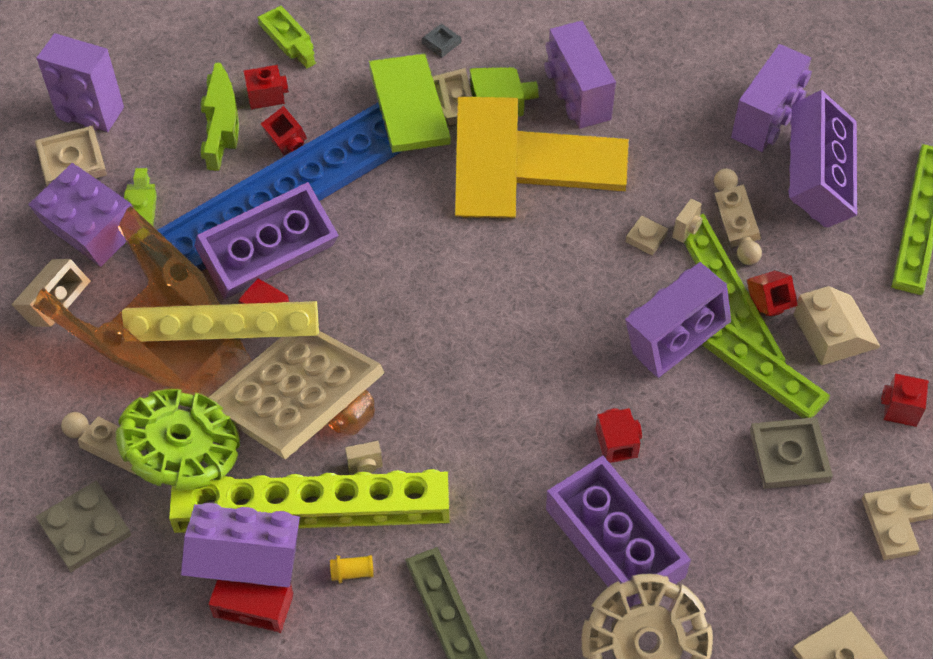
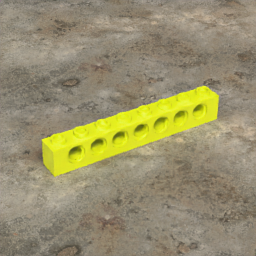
M435 469L424 470L421 473H406L396 470L388 474L357 472L354 475H337L334 473H324L320 476L307 477L299 474H290L279 478L257 475L250 479H235L224 476L220 480H211L209 486L199 489L175 490L176 486L171 488L169 520L174 533L186 532L194 505H202L208 500H214L215 504L224 508L250 507L256 511L267 513L285 511L293 516H300L298 528L450 523L448 472H440ZM418 493L422 495L420 498L410 499L407 497L409 494ZM378 494H384L388 496L383 500L373 499V497ZM345 495L353 497L351 500L345 502L338 500L340 497ZM309 497L319 498L317 501L312 503L304 502L305 499ZM275 498L284 499L281 503L278 504L270 503ZM249 499V502L244 505H236L239 500Z

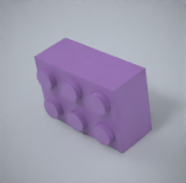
M583 21L550 29L549 42H546L548 62H545V71L549 79L553 78L555 81L558 98L565 100L569 119L575 120L579 129L612 120L616 81Z
M54 33L38 55L37 61L56 116L64 122L69 123L73 121L83 124L85 127L93 126L94 130L99 129L108 132L124 109L108 49Z
M781 44L777 46L739 100L731 135L732 139L760 152H763L768 144L774 145L780 134V126H787L791 119L792 104L804 99L806 96V91L803 88L807 85L812 71L808 70L811 57Z
M71 163L28 204L47 228L100 267L144 225L130 202L74 163Z
M701 262L693 268L685 270L676 281L668 287L660 289L650 301L642 307L634 309L629 317L625 319L633 354L657 378L661 377L731 322L727 284Z
M215 503L195 504L184 536L181 575L290 587L300 516H293L285 511L267 513L256 511L250 507L233 509L224 508Z

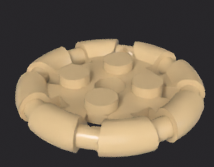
M638 574L631 576L632 580L620 584L619 581L613 583L595 599L591 605L594 608L589 620L585 619L581 637L583 657L588 659H603L601 653L612 649L615 659H680L683 650L692 654L690 659H710L712 653L711 624L706 622L704 616L706 609L702 602L688 587L682 583L676 585L669 582V577L663 575ZM638 594L641 604L629 607L626 597ZM663 595L672 599L668 610L660 605ZM607 615L616 618L611 625L612 631L602 627ZM690 619L693 628L685 633L681 622ZM648 631L656 633V646L648 651L641 650L639 647L640 636Z

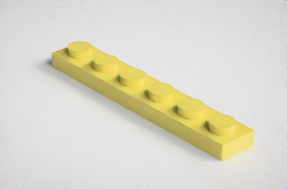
M317 301L125 308L122 310L124 342L317 336L319 334Z

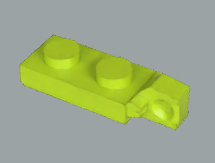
M282 5L257 17L259 26L291 59L297 57L306 69L316 64L310 35Z
M135 168L134 184H127V190H125L124 199L131 203L144 223L125 244H141V239L153 233L157 194L155 184H149L150 177L148 176L147 168Z

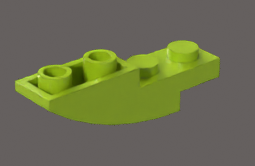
M215 63L212 74L207 76V95L202 96L201 112L206 115V131L208 136L207 141H203L201 144V158L205 159L207 170L219 171L225 148H237L239 120L231 81L222 64Z

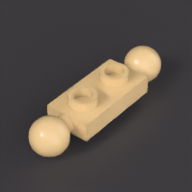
M721 169L714 177V185L720 192L714 194L731 248L739 246L737 257L740 262L745 265H753L762 256V249L755 242L761 239L760 232L744 185L737 186L738 177L733 170Z
M71 412L63 418L61 423L63 433L70 438H79L80 448L136 475L131 470L132 464L129 461H123L116 444V429L119 426L101 417H97L89 425L87 418L79 412Z

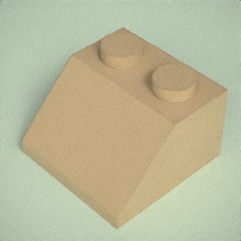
M828 286L799 296L794 317L821 366L880 347L851 295Z

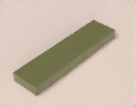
M438 547L405 559L406 566L446 658L488 659Z

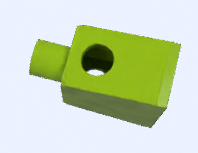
M514 67L470 69L472 96L518 98V117L524 115L525 100L539 98L537 81L521 83L517 69Z

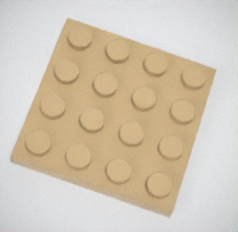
M319 331L317 336L279 338L208 398L223 407L221 411L226 416H230L239 430L286 460L384 374L380 363Z

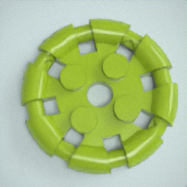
M162 389L149 392L148 397L144 399L138 397L125 408L118 420L120 427L116 429V444L123 461H129L132 464L131 470L139 477L159 487L162 484L176 486L175 490H193L209 486L211 480L222 479L232 469L238 458L236 449L240 446L239 432L230 416H226L221 411L223 407L217 402L196 392L194 395L182 393V389ZM178 406L189 407L191 412L178 410ZM174 432L187 436V439L179 440L171 434ZM147 449L149 454L143 456L140 452ZM204 460L208 467L203 468L200 462Z

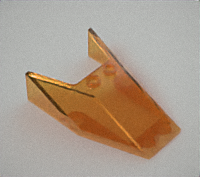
M132 206L128 207L118 227L148 280V285L125 308L220 305L203 273ZM44 287L38 292L33 305L34 308L111 362L169 389H182V393L194 395L196 392L209 397L251 361L240 338L140 342L123 326L122 311L111 322L104 323L99 328L76 318Z

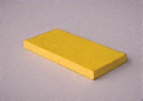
M458 97L455 217L516 218L518 98Z
M517 131V183L626 191L629 139Z

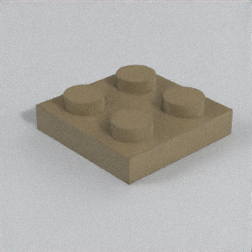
M817 417L751 423L750 434L763 489L831 482L833 475Z
M97 480L36 516L70 572L132 535Z

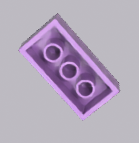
M820 90L792 104L790 119V188L788 192L791 201L805 210L812 219L817 220L824 227H831L857 216V121L823 90Z
M309 182L197 235L194 247L225 300L249 288L257 278L263 281L332 247L339 235Z
M603 455L547 491V512L608 587L617 581L621 584L632 580L631 576L638 574L663 575L669 577V582L674 584L686 577L691 559ZM638 594L626 597L629 607L641 604Z

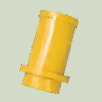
M336 555L337 559H330L331 581L338 580L339 584H341L342 580L374 577L372 555L341 559L340 555Z

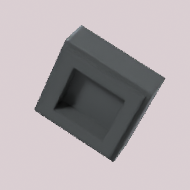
M441 23L422 37V44L442 58L461 44V37Z

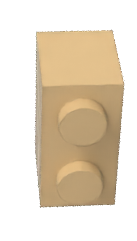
M52 259L11 305L30 325L34 327H51L91 281L71 259Z

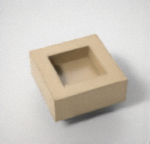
M693 199L689 200L675 220L674 239L684 243L690 233L695 234L698 231L703 218L699 217L701 203Z
M641 216L626 236V243L653 255L667 236L668 228Z
M379 441L345 447L350 474L357 472L372 473L377 468L383 467Z

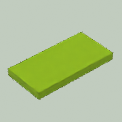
M418 54L369 61V70L392 153L450 145L451 136L426 55Z

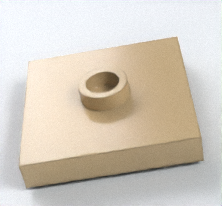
M93 126L35 140L46 186L71 163H74L94 178L107 176Z
M852 611L794 645L792 648L793 653L798 659H888Z

